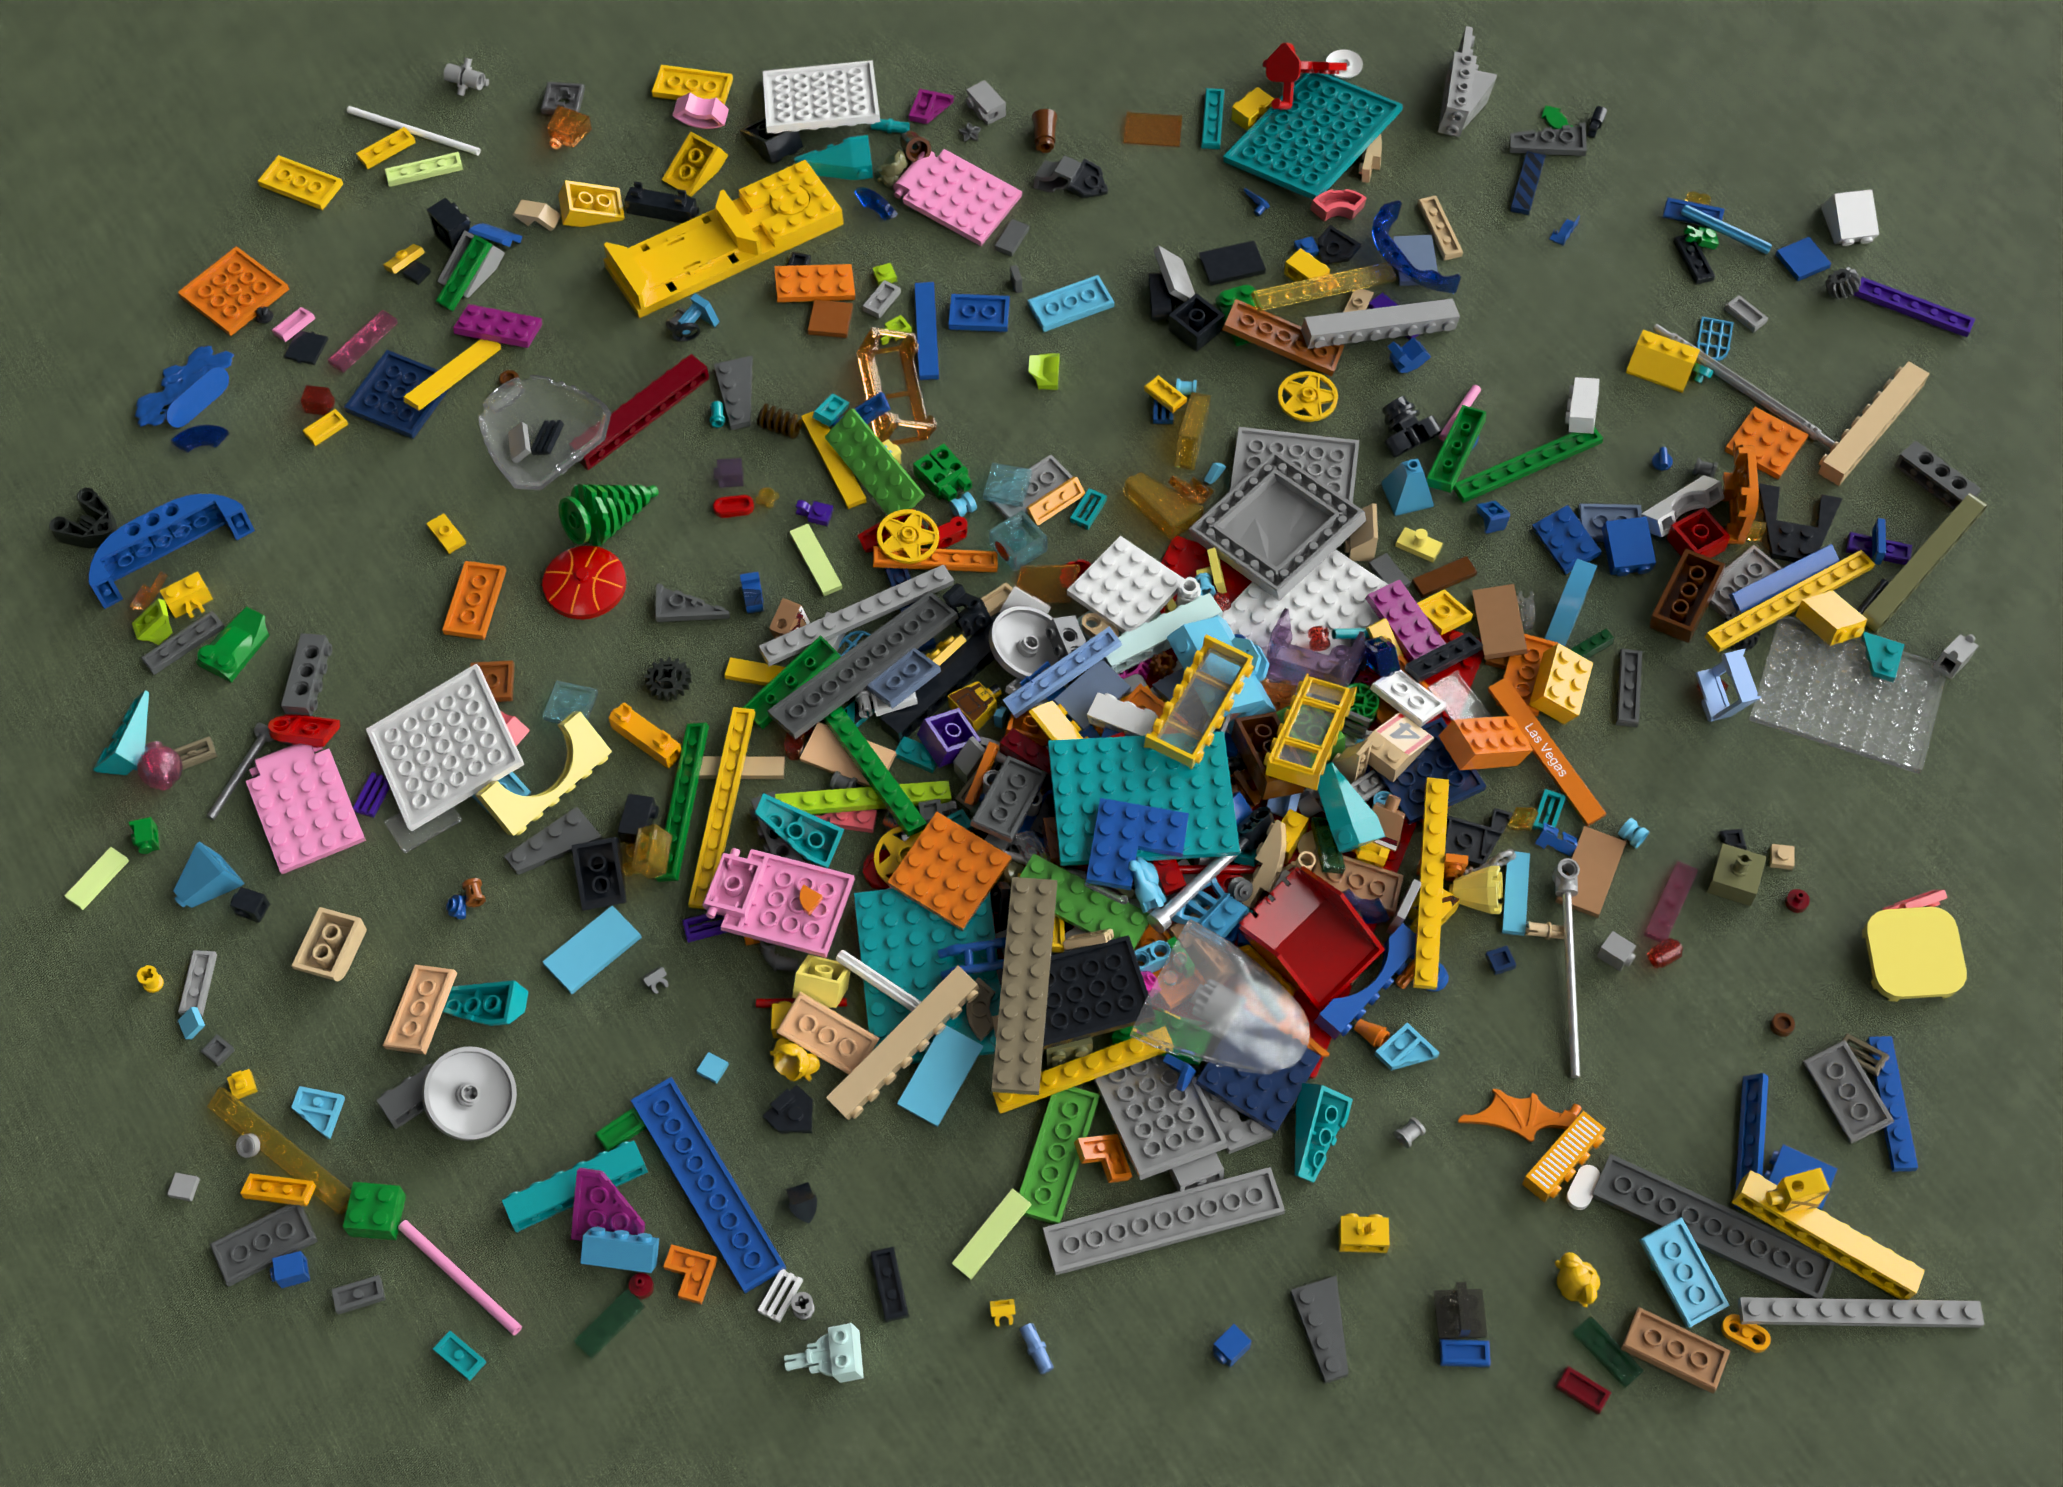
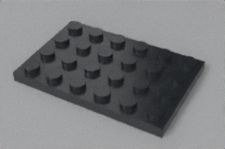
M1129 935L1108 940L1107 943L1090 945L1051 956L1043 1050L1156 1020V1015ZM1003 969L996 970L1000 988L1002 985Z

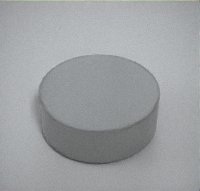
M252 1133L241 1135L236 1142L238 1154L244 1158L257 1155L260 1150L258 1137Z

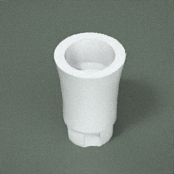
M1187 577L1180 582L1175 602L1177 607L1182 604H1188L1196 597L1201 596L1200 584L1195 578Z

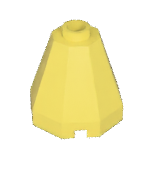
M1489 866L1455 878L1453 884H1450L1449 893L1460 898L1459 904L1489 914H1500L1503 909V903H1498L1499 899L1503 898L1502 873L1499 872L1500 866Z

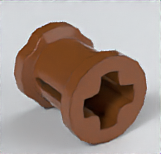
M471 878L462 883V889L466 892L467 899L465 902L468 907H478L486 902L485 896L481 892L482 881L478 878Z

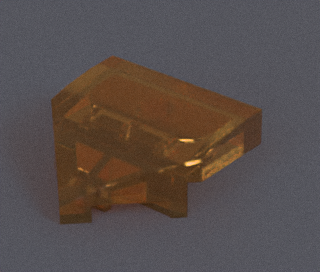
M1173 475L1168 481L1186 500L1198 504H1204L1215 491L1203 485L1194 476L1189 483Z
M160 571L151 588L143 584L129 607L140 610L146 609L158 594L168 575Z

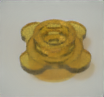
M769 487L763 488L759 492V497H756V503L763 504L769 509L773 508L774 502L780 497L779 493Z

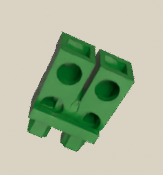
M944 443L932 450L930 456L926 454L913 463L914 475L918 479L921 478L939 500L944 498L949 502L957 497L955 489L958 487L964 492L972 488L968 469L963 466Z

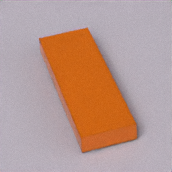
M989 741L965 803L972 806L977 804L983 789L984 774L991 770L1000 748L999 745Z

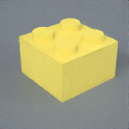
M808 954L796 972L792 998H797L798 994L802 992L828 1008H837L848 990L851 971L837 961Z

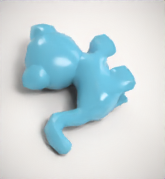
M1136 857V860L1129 862V869L1134 873L1135 894L1140 902L1142 912L1145 913L1153 908L1164 906L1163 903L1167 902V899L1158 886L1160 879L1156 867L1152 863L1146 862L1145 859Z

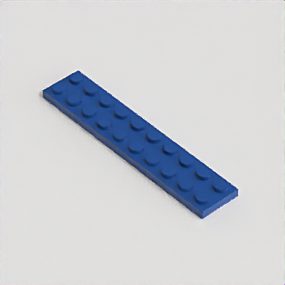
M670 1077L633 1098L631 1102L744 1294L774 1277L782 1269L785 1270L784 1262L673 1078Z

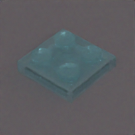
M992 463L983 493V500L1023 507L1032 477V470Z
M556 681L543 714L544 721L559 724L574 711H580L588 721L598 695L597 689Z

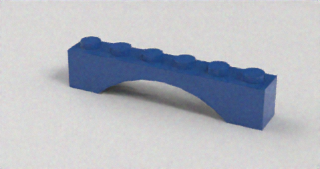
M1404 923L1396 929L1383 945L1385 950L1383 951L1382 965L1376 980L1357 994L1343 998H1334L1314 1021L1334 1040L1340 1034L1344 1037L1353 1027L1350 1023L1354 1019L1359 1021L1366 1013L1364 1007L1368 1003L1372 1006L1381 996L1378 992L1382 988L1386 991L1394 982L1391 977L1395 973L1400 975L1408 966L1405 962L1409 958L1415 959L1416 934Z

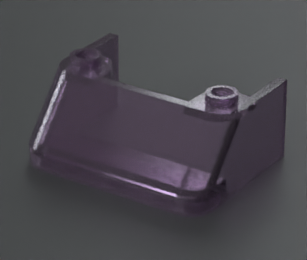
M1284 608L1270 636L1266 655L1270 664L1266 677L1297 688L1299 681H1304L1308 673L1309 677L1348 688L1366 653L1364 632H1359L1352 647L1338 645L1331 650L1329 656L1290 644L1293 639L1289 609Z

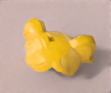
M786 1037L777 1040L774 1050L770 1051V1055L774 1056V1068L791 1081H797L803 1076L810 1081L812 1079L810 1075L819 1070V1058L814 1054H808L802 1047H799V1045Z
M1565 1253L1560 1261H1555V1266L1560 1269L1557 1276V1286L1567 1300L1579 1301L1583 1307H1587L1588 1304L1594 1303L1597 1298L1600 1278L1590 1263L1583 1262L1575 1253Z

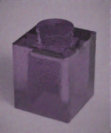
M742 458L717 459V468H714V479L718 480L720 488L744 486Z

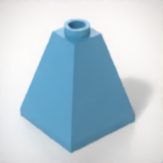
M1418 458L1402 462L1381 482L1394 516L1434 506Z
M199 841L195 845L173 892L177 895L174 899L182 907L188 905L193 908L232 891L245 883L220 854Z

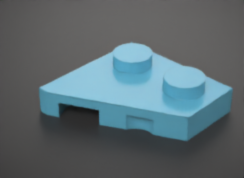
M1406 1023L1379 1047L1374 1055L1392 1071L1435 1059L1439 1056L1440 1052L1409 1023Z
M299 1086L291 1108L325 1138L331 1139L345 1097L341 1094Z

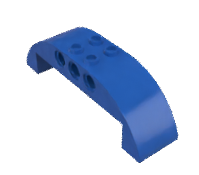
M194 494L174 499L142 516L136 517L109 535L100 545L91 562L89 584L104 609L123 600L114 583L118 579L225 524L236 540L254 532V527L242 504L228 497L216 494Z

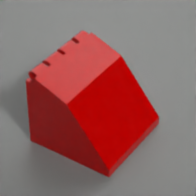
M1302 866L1300 869L1295 867L1285 877L1290 884L1287 886L1281 881L1269 893L1273 900L1271 901L1268 897L1261 900L1253 908L1257 916L1254 917L1249 912L1239 922V930L1257 952L1321 1013L1385 949L1343 892L1305 866Z

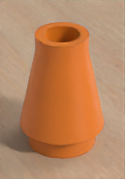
M1359 1019L1354 1027V1031L1358 1032L1374 1048L1381 1047L1390 1036V1032L1386 1031V1027Z

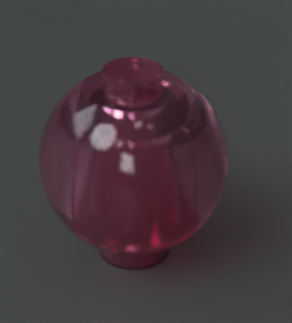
M158 741L151 742L145 746V751L141 754L137 763L140 779L146 785L160 790L171 788L179 780L183 769L182 760L178 753L169 747L163 746Z

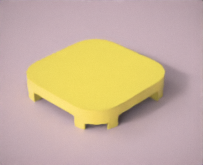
M1937 907L1886 909L1878 911L1871 916L1862 929V938L1866 939L1873 975L1871 984L1873 989H1877L1883 996L1889 998L1888 1001L1898 1002L1900 999L1942 997L1944 999L1951 997L1963 987L1967 979V970L1956 922L1947 911Z

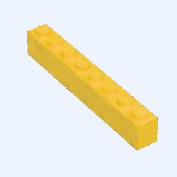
M1750 1170L1741 1179L1732 1200L1733 1204L1900 1300H1909L1917 1293L1925 1270L1918 1267L1914 1262L1906 1260L1891 1249L1876 1243L1870 1237L1829 1216L1825 1211L1814 1208L1783 1213L1779 1204L1770 1206L1766 1200V1192L1775 1190L1777 1185L1758 1173Z

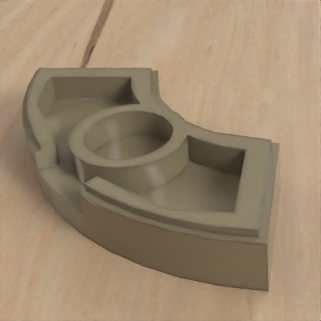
M978 977L975 982L980 988L977 991L979 994L972 1002L969 1003L967 1001L966 1013L972 1032L982 1041L994 1029L993 1018L989 1008L995 991Z

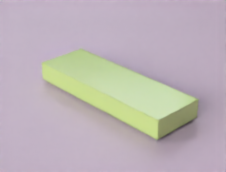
M110 847L67 892L65 898L84 910L129 862L128 858Z

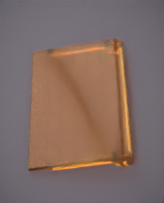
M1127 111L1124 143L1180 147L1183 115Z
M1079 564L1022 565L1017 587L1044 603L1071 602V597L1067 595V589L1076 581L1077 573L1080 572Z

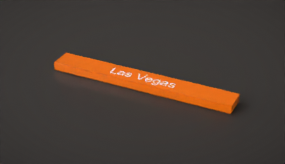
M1505 677L1488 687L1489 693L1505 715L1512 716L1516 720L1519 729L1528 739L1533 749L1532 752L1561 792L1566 796V799L1585 825L1588 827L1605 817L1606 812L1508 678Z

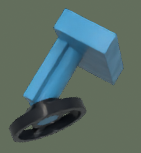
M696 293L690 298L693 304L678 320L680 325L676 326L672 331L673 338L677 341H690L700 334L699 326L695 324L699 317L713 327H716L720 322L710 302ZM678 330L682 335L681 337L675 335ZM697 330L693 335L686 337V335L691 334L692 331Z

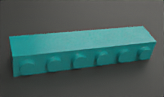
M635 1141L623 1142L616 1149L609 1152H601L594 1159L587 1162H579L572 1169L565 1172H557L550 1179L543 1182H535L528 1189L509 1194L502 1202L514 1230L519 1232L573 1207L576 1175L579 1168L603 1171L615 1187L648 1173Z

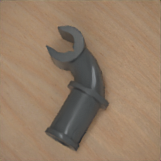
M760 941V951L767 963L774 968V971L784 970L794 973L798 971L799 959L775 954V944L767 946L764 941Z

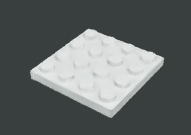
M1120 536L1067 589V595L1124 633L1138 628L1145 622L1149 623L1177 594L1180 582L1185 579Z

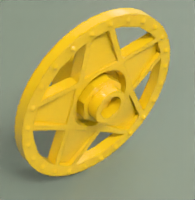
M1304 371L1288 376L1281 383L1278 390V402L1281 409L1291 418L1304 422H1314L1328 417L1335 410L1338 402V392L1333 382L1324 375ZM1308 377L1303 384L1293 381L1297 378ZM1320 380L1327 384L1331 390L1321 389ZM1283 390L1291 396L1286 403H1284L1282 397ZM1333 402L1330 408L1322 413L1321 404ZM1304 410L1309 416L1299 415L1294 412Z
M898 510L889 514L881 521L877 530V542L881 551L890 559L900 563H918L927 559L935 552L939 543V531L935 522L928 515L916 510ZM910 515L904 523L893 519L899 516ZM922 519L931 526L933 531L921 528ZM885 527L892 536L883 543L882 531ZM933 543L931 548L921 555L920 546ZM903 550L908 558L897 556L892 552Z
M899 826L891 829L881 837L875 848L874 863L877 873L885 883L889 880L886 875L895 872L923 831L903 841L894 836L896 833L903 832ZM884 844L890 856L879 864V853Z

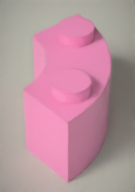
M688 93L677 99L672 116L692 127L714 129L725 125L729 109L717 98L702 99L692 93Z

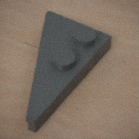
M656 584L655 618L657 622L730 619L729 611L718 605L713 607L705 604L702 599L685 595L678 590L674 592L664 588L662 584Z

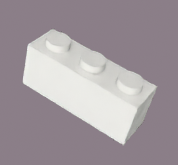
M1575 377L1574 385H1570L1569 397H1572V399L1568 398L1567 410L1570 412H1566L1565 424H1569V432L1594 433L1599 396V379Z
M1097 693L1087 713L1090 724L1103 729L1106 727L1120 733L1124 731V734L1128 736L1151 734L1153 724L1158 718L1154 711L1147 708L1144 710L1140 709L1129 701H1119L1108 693H1105V695Z

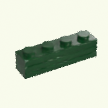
M1606 628L1570 650L1588 659L1611 646L1614 636Z

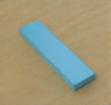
M1514 851L1516 858L1506 865L1502 933L1524 936L1526 932L1530 853Z

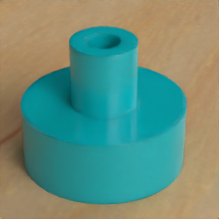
M1695 363L1692 371L1697 373L1694 380L1702 383L1704 377L1711 378L1714 372L1698 363Z

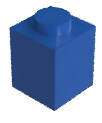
M301 1251L272 1258L273 1267L270 1268V1275L272 1281H276L281 1288L310 1281L307 1258Z
M1233 1324L1213 1344V1356L1222 1365L1226 1364L1230 1368L1250 1349L1252 1341Z

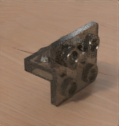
M1456 1282L1453 1290L1434 1291L1439 1339L1487 1337L1482 1289H1467L1466 1282Z

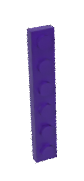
M1864 277L1861 278L1859 291L1854 293L1856 297L1964 337H1968L1975 322V318Z

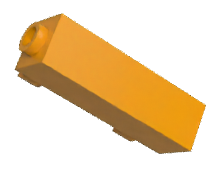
M624 702L618 708L612 710L608 717L611 728L669 769L680 758V743L671 738L670 734L660 730L636 713L628 704Z

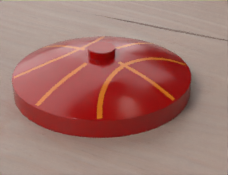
M579 546L562 552L548 565L542 581L543 591L551 608L562 616L577 620L596 618L612 610L622 599L627 584L625 570L618 557L612 552L597 546Z

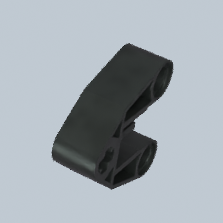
M83 488L77 493V499L87 514L80 517L81 521L79 524L65 517L58 516L50 521L49 528L58 542L88 549L100 547L109 535L117 530L116 519L109 507L92 488Z

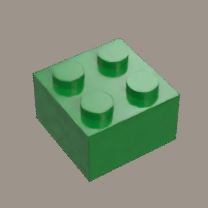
M353 1182L343 1228L350 1237L397 1240L398 1226L401 1222L406 1194L399 1185Z

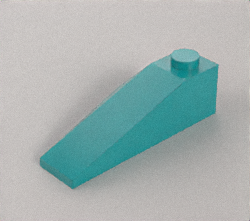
M868 135L843 139V143L834 146L832 143L827 145V149L822 151L813 150L794 158L795 164L806 159L817 176L848 180L873 178Z
M145 690L133 700L122 719L124 723L113 733L111 738L114 740L108 748H104L93 769L94 771L127 775L132 770H138L142 765L143 760L141 758L145 752L148 691Z
M1334 763L1327 764L1324 774L1320 775L1318 792L1339 852L1346 853L1386 837L1376 813L1366 804Z
M763 793L754 814L806 860L828 869L844 829Z
M515 980L452 986L442 1013L487 1026L510 1024L525 1013L529 991Z
M1302 1083L1301 1092L1296 1104L1295 1176L1309 1182H1315L1327 1159L1326 1153L1329 1147L1334 1146L1337 1141L1336 1134L1347 1123L1353 1101L1352 1098L1323 1085Z

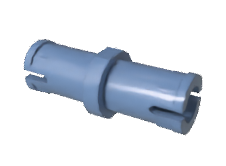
M1029 1323L1021 1327L1019 1330L1027 1344V1352L1034 1359L1040 1374L1051 1371L1054 1366L1045 1350L1046 1344L1041 1342L1034 1324Z

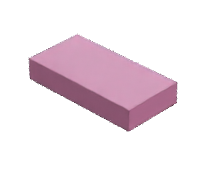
M300 307L277 325L272 332L275 336L287 342L312 322L315 317L311 312Z

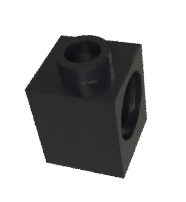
M240 887L238 892L233 895L230 906L237 916L260 923L270 903L264 894Z

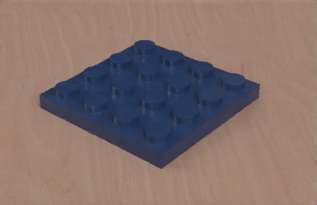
M386 350L344 406V409L347 413L414 439L449 389L420 411L404 402L403 397L438 370Z
M1442 717L1421 727L1432 735L1434 740L1393 783L1374 769L1386 790L1392 795L1401 798L1398 809L1405 813V820L1408 825L1424 817L1427 777L1449 780L1448 807L1486 789V784L1476 769L1459 770L1438 735L1447 727Z
M1241 1008L1195 1084L1271 1132L1276 1133L1301 1092L1302 1083L1307 1082L1321 1056L1251 1012Z

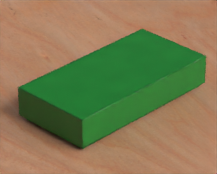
M633 1107L596 1132L595 1135L605 1150L609 1152L616 1149L619 1144L630 1140L646 1129V1126Z

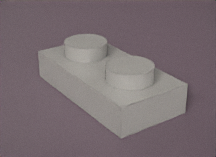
M884 280L865 302L863 311L880 319L900 295V287Z

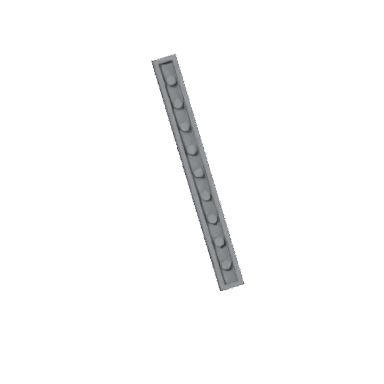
M941 565L759 645V652L767 665L771 666L803 652L820 635L826 641L918 601L929 592L936 593L954 585V579L945 565Z
M1740 1297L1737 1300L1741 1324L1981 1328L1984 1326L1980 1301Z

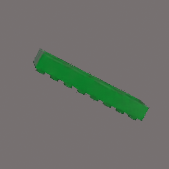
M1462 405L1428 474V487L1449 493L1452 492L1486 421V411Z
M820 635L742 708L754 709V721L764 729L772 721L767 712L770 708L841 656Z

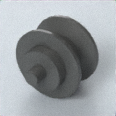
M1235 877L1228 885V893L1238 901H1246L1252 895L1253 885L1243 877Z

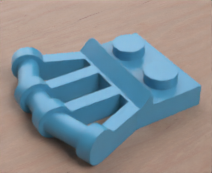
M1215 877L1203 889L1211 886L1219 897L1218 900L1202 890L1195 896L1211 907L1208 911L1191 899L1171 920L1176 923L1197 927L1218 942H1221L1248 913V907L1231 897L1230 893H1225ZM1185 908L1191 910L1201 918L1184 915L1183 913L1185 911Z

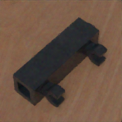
M634 181V187L629 188L624 200L627 214L677 223L687 222L699 215L696 198L686 197L685 190L678 189V195L643 189L641 182Z

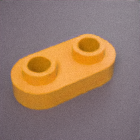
M1728 1315L1721 1324V1331L1727 1339L1754 1353H1761L1770 1345L1771 1338L1768 1331L1757 1324H1741L1740 1315ZM1729 1326L1736 1327L1737 1332H1732ZM1752 1338L1759 1339L1760 1344H1755Z

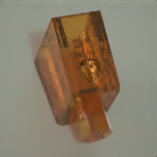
M558 105L548 124L551 147L557 150L562 144L571 148L575 147L592 130L589 116Z

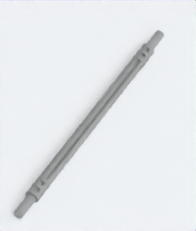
M1658 324L1652 329L1660 336L1695 347L1676 333L1672 334ZM1700 350L1696 360L1697 363L1713 370L1715 375L1793 427L1809 434L1808 437L1814 441L1818 440L1831 449L1835 441L1824 435L1822 430Z

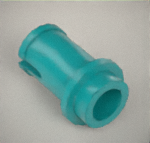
M714 401L710 405L711 417L709 421L713 427L719 428L725 423L723 403Z

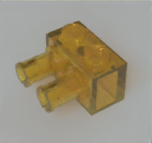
M656 824L639 828L636 842L626 846L628 847L626 848V853L629 857H633V861L623 864V873L626 876L641 873L649 879L666 874L672 835Z

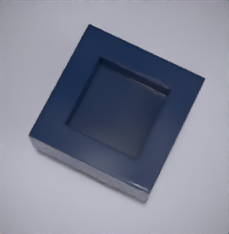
M1508 946L1486 952L1485 957L1494 976L1516 968V963Z

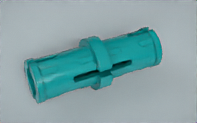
M892 118L888 120L880 119V122L871 124V130L887 131L889 134H892V132L902 134L910 129L909 122L894 121Z

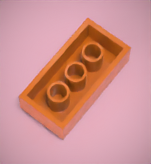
M1512 716L1453 719L1438 735L1459 770L1518 766L1533 751L1528 739L1523 735Z

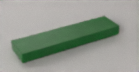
M474 235L438 296L437 303L451 311L455 310L492 247L491 243Z

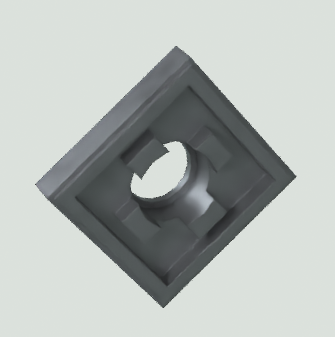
M548 82L541 106L542 114L579 116L585 91L584 84ZM561 99H568L569 103L565 104V102L558 101H560Z

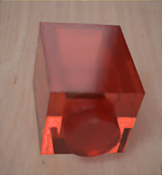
M306 385L300 400L305 413L318 415L328 414L335 404V398L332 396L329 388Z

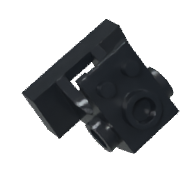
M956 583L942 596L945 603L957 612L958 619L955 623L957 627L963 630L965 637L993 623L983 600L966 593L961 584ZM964 606V609L959 613L957 607Z

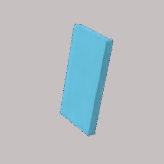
M1099 275L1027 300L1028 306L1043 332L1114 307V301Z
M611 906L543 961V965L573 994L642 937Z
M946 1026L939 1035L935 1036L897 1105L938 1127L979 1056L983 1045Z
M1682 1217L1639 1239L1686 1328H1690L1730 1306Z

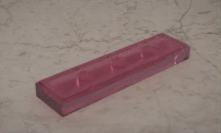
M381 310L328 359L329 364L344 373L398 323L397 319L386 311Z
M1677 861L1644 936L1666 944L1698 869Z

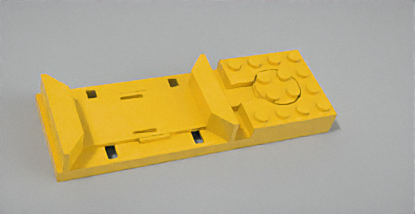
M806 159L739 189L740 198L733 201L724 189L721 190L715 209L629 248L608 242L604 243L607 257L603 259L605 268L639 318L644 317L843 225L841 207ZM733 253L739 260L734 264L728 258ZM672 282L677 290L670 292L666 284Z

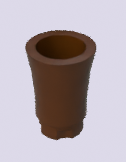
M1039 109L1031 117L1034 126L1036 149L1043 153H1049L1054 149L1058 116L1053 110Z
M907 131L900 136L901 147L905 150L910 161L916 162L919 160L917 156L922 151H925L923 158L930 156L931 145L927 139L920 137L913 131Z

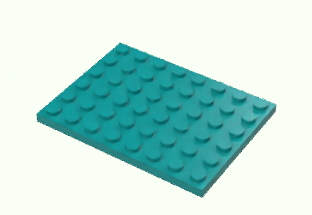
M1303 73L1294 83L1292 108L1279 110L1273 109L1271 106L1223 156V160L1225 163L1313 200L1321 193L1326 192L1403 110V104L1328 74Z
M1224 731L1213 732L1215 736L1211 745L1205 746L1203 749L1205 753L1199 764L1195 763L1192 770L1190 767L1158 751L1144 748L1146 735L1049 740L1048 751L1060 866L1089 864L1100 798L1189 813L1182 857L1137 850L1136 857L1143 858L1146 861L1239 856L1240 846ZM1183 733L1163 734L1160 738L1190 754L1198 743V740Z
M895 889L854 893L861 962L921 1002L943 981L941 971L956 966H965L963 953L941 959L938 956V950L955 944L973 943L996 938L990 892L963 931ZM995 948L996 961H997V960H998V953H997V949ZM986 950L972 952L974 964L987 962ZM996 970L968 974L974 981L979 977L995 991L989 1009L991 1017L999 1015L1001 988ZM863 979L869 1032L880 1038L874 1047L875 1049L912 1011ZM965 1003L961 1007L962 1012L955 1019L950 1018L945 1025L983 1045L979 1056L995 1054V1030L993 1029L980 1041L969 1026ZM935 1034L928 1040L930 1043L922 1052L917 1051L912 1056L913 1061L910 1064L921 1063L936 1036Z

